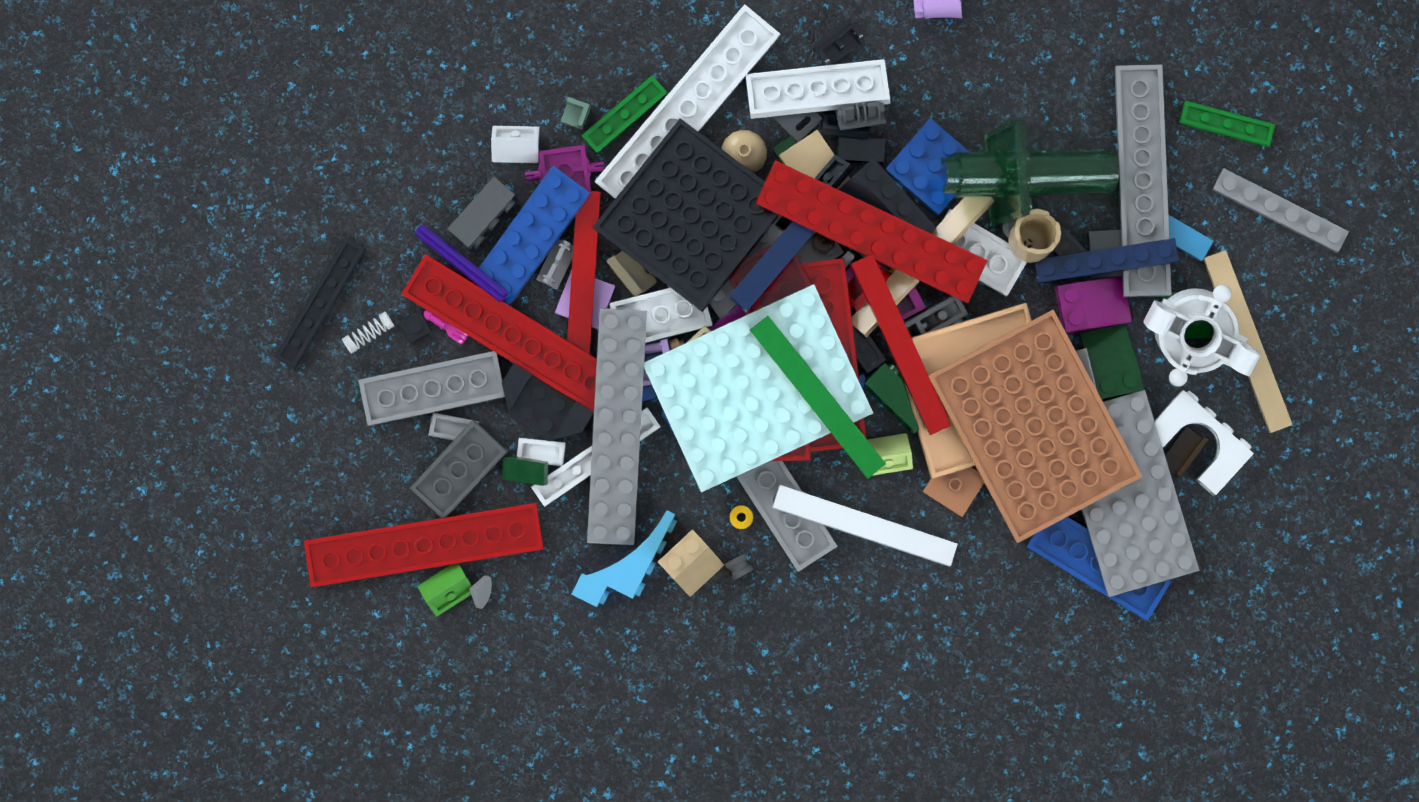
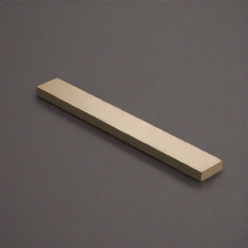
M976 185L931 234L955 244L994 202L993 198ZM897 270L886 281L896 306L919 282ZM868 302L852 316L853 326L866 338L878 326Z
M1226 250L1204 258L1203 261L1214 289L1219 285H1227L1231 289L1232 295L1226 304L1233 311L1237 319L1239 334L1248 338L1246 343L1256 348L1261 354L1248 379L1269 433L1293 425Z

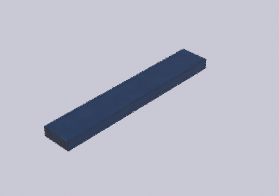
M792 221L731 292L728 298L743 311L747 312L812 236L814 231Z

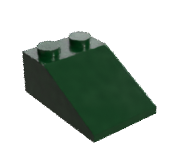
M1125 323L1079 333L1082 349L1087 348L1097 392L1102 400L1144 390L1139 366Z
M884 363L865 382L864 388L914 435L919 430L904 384L899 377L901 373L894 365L890 364L888 366Z

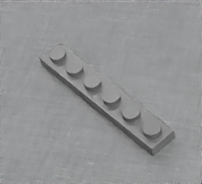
M1224 168L1212 189L1224 197L1335 253L1340 251L1349 231Z

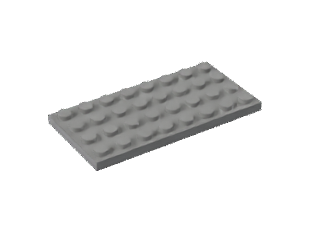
M1145 390L1103 402L1143 477L1082 509L1108 597L1200 571Z

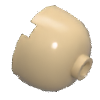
M739 130L731 133L721 147L723 151L754 174L763 168L767 158V148L763 139L750 130Z

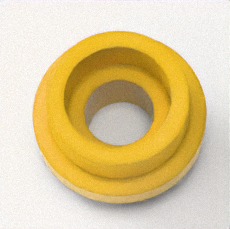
M737 506L730 513V522L735 528L745 529L753 521V514L746 506ZM744 513L746 515L745 521H738L737 515Z

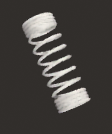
M385 311L381 315L379 314L383 327L373 318L378 331L368 322L373 335L364 325L362 326L368 339L358 328L357 331L362 342L354 332H352L356 344L348 335L342 338L351 354L360 349L358 341L365 346L363 337L368 342L371 341L368 333L372 338L376 339L373 329L378 335H381L378 325L384 332L394 327L393 322Z

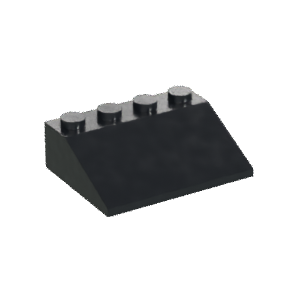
M874 158L839 189L929 233L936 228ZM882 264L888 271L891 269V267Z

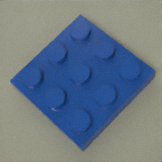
M930 118L885 171L938 217L983 163Z

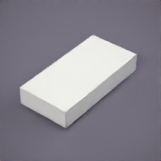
M519 438L517 457L548 461V465L563 466L566 443Z

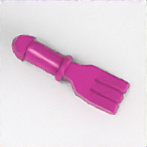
M428 310L424 311L423 315L426 320L431 321L440 327L441 330L444 328L449 337L463 345L464 340L467 339V334Z

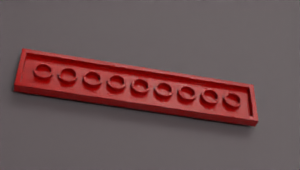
M776 160L755 202L756 205L865 256L873 254L876 261L965 303L969 302L988 261Z
M424 255L403 290V296L594 412L597 358L503 301L498 302L481 287L429 255Z
M537 503L304 541L311 587L544 550Z

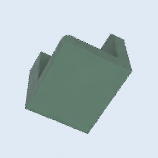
M568 97L561 123L583 130L591 109L590 104Z

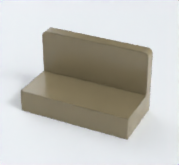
M623 251L616 256L613 255L606 261L633 297L644 294L657 283V280L651 273L647 274L640 264Z

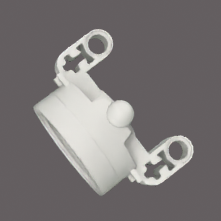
M1219 285L1213 292L1204 289L1183 290L1174 294L1168 300L1163 299L1162 303L1154 300L1143 322L1147 328L1155 332L1159 348L1168 361L1176 367L1169 375V381L1172 385L1177 387L1184 385L1187 382V373L1196 375L1197 373L1208 372L1222 364H1226L1246 376H1250L1261 354L1256 348L1246 343L1248 338L1239 334L1237 319L1233 311L1226 304L1232 295L1231 289L1227 285ZM1197 320L1208 321L1213 326L1214 331L1210 343L1202 348L1190 347L1184 339V333L1188 325Z

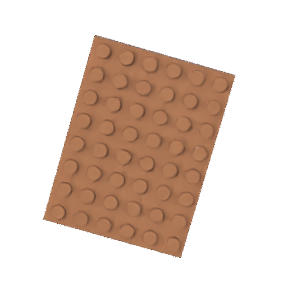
M1054 310L1045 313L928 376L1016 543L1143 477Z

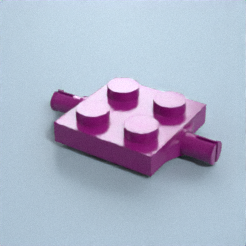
M585 145L538 151L540 160L538 171L525 172L526 182L540 180L541 182L551 167L555 166L587 191H591V172L604 171V162L589 163L586 157Z

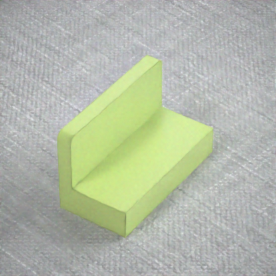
M906 433L868 439L869 443L886 463L885 466L873 475L913 469L912 453Z

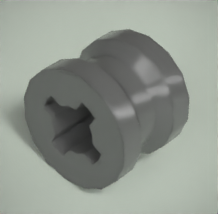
M745 553L724 564L727 569H730L733 581L753 571L752 566L746 562L747 557Z

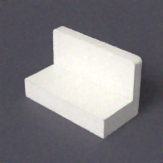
M493 126L491 137L492 161L538 163L539 127Z

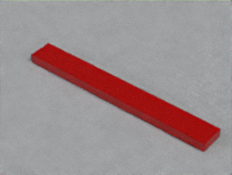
M589 191L591 193L590 197L575 216L567 341L590 354L598 244V232L593 229V226L599 220L601 192Z
M873 254L851 263L850 265L928 434L933 435L951 426Z

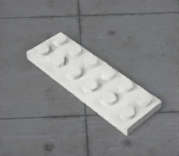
M884 59L746 74L751 119L841 109V106H854L855 108V104H858V107H862V103H865V106H867V103L876 101L890 104Z

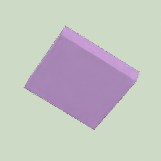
M572 270L555 311V314L569 318ZM596 278L592 328L598 330L599 308L608 307L615 286Z

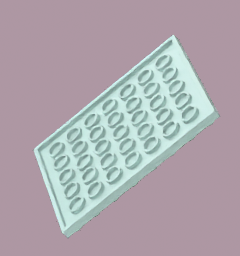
M814 284L644 362L645 371L701 492L831 433L751 333L750 329L767 315L853 422L873 414Z

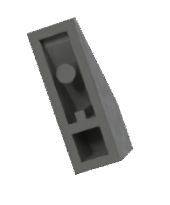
M950 296L904 320L910 336L914 337L947 327L968 313L961 300Z

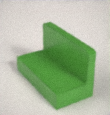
M458 563L449 565L418 585V588L425 602L437 617L470 596L469 588L473 585Z

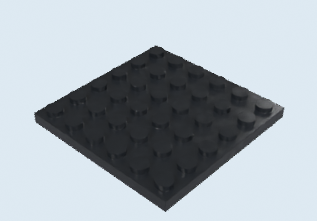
M679 118L599 218L593 229L703 312L780 215L755 204L765 181Z

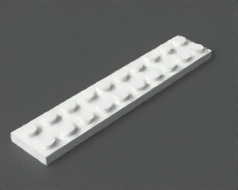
M744 4L595 180V183L615 199L679 118L699 132L745 78L746 74L751 71L778 39L780 33Z

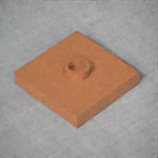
M969 467L934 479L931 478L923 493L960 517H963L984 484V481L978 471Z

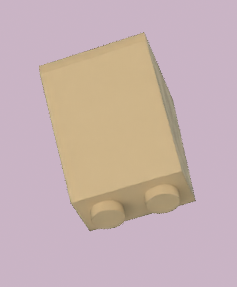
M693 529L658 561L690 597L724 566L721 560Z

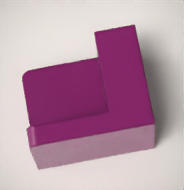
M914 287L899 302L897 308L904 321L926 309V306Z

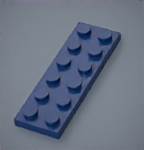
M555 166L551 167L479 267L480 270L508 291V296L503 302L510 306L591 195L589 191Z
M1066 517L1032 536L1026 546L1028 549L1108 597L1088 529ZM1169 579L1108 598L1148 621L1170 585L1171 580Z

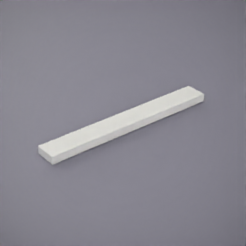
M782 485L778 487L772 506L773 509L948 567L952 564L957 543Z

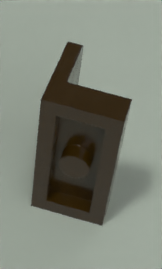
M1185 427L1165 454L1170 474L1175 478H1180L1207 443L1208 439L1205 437L1201 438L1191 429Z

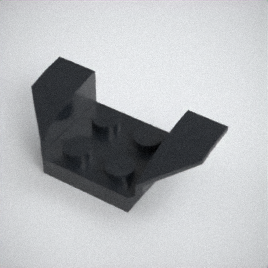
M515 363L502 382L510 417L549 441L581 433L594 413L539 380Z

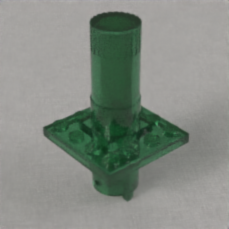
M1014 120L984 134L985 152H955L951 157H941V165H945L946 183L943 185V193H952L956 198H993L994 202L989 207L990 227H999L1030 215L1032 199L1029 196L1112 193L1116 189L1119 177L1118 160L1113 151H1028L1026 147L1028 129L1025 126L1024 120Z

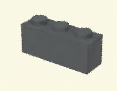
M493 177L448 227V231L468 249H471L473 246L477 248L484 241L485 237L483 235L488 229L492 231L499 224L501 214L504 211L508 213L515 206V194Z

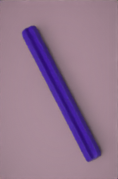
M420 225L416 229L415 235L498 302L506 299L508 296L506 289L428 227Z

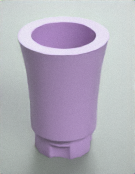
M914 0L915 18H962L961 0Z

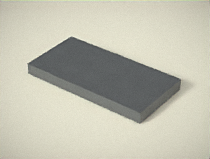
M473 419L415 481L410 489L441 518H446L508 450Z

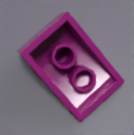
M1123 276L1061 285L1054 289L1060 322L1066 334L1132 322L1128 298H1123Z

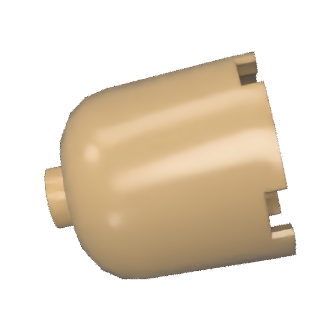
M1041 209L1028 210L1019 217L1011 229L1008 239L1009 247L1013 255L1019 260L1028 263L1038 262L1049 255L1059 243L1061 236L1060 224L1049 215L1048 211Z

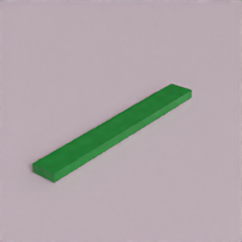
M767 315L750 329L751 333L867 479L885 466L886 463L771 318Z

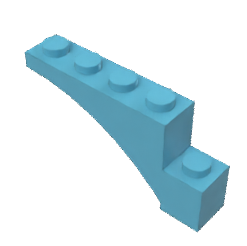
M667 510L650 536L624 559L589 575L582 573L572 595L595 607H598L599 603L604 605L610 593L606 591L607 587L632 599L635 595L640 596L645 586L642 583L645 574L650 575L656 563L652 561L655 554L662 553L667 543L663 539L667 532L672 533L677 523L674 520L675 514Z

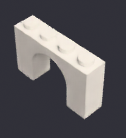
M1183 390L1154 420L1163 448L1185 425L1198 424L1206 427L1215 437L1217 450L1213 461L1199 475L1196 481L1212 496H1215L1254 453L1250 451L1252 447L1242 438L1238 440L1232 434L1234 430L1225 422L1221 424L1215 419L1217 415L1207 406L1203 408L1197 403L1199 399L1191 391L1186 393Z

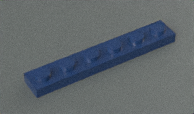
M1175 238L1044 258L1035 262L1038 284L1172 264L1179 261Z

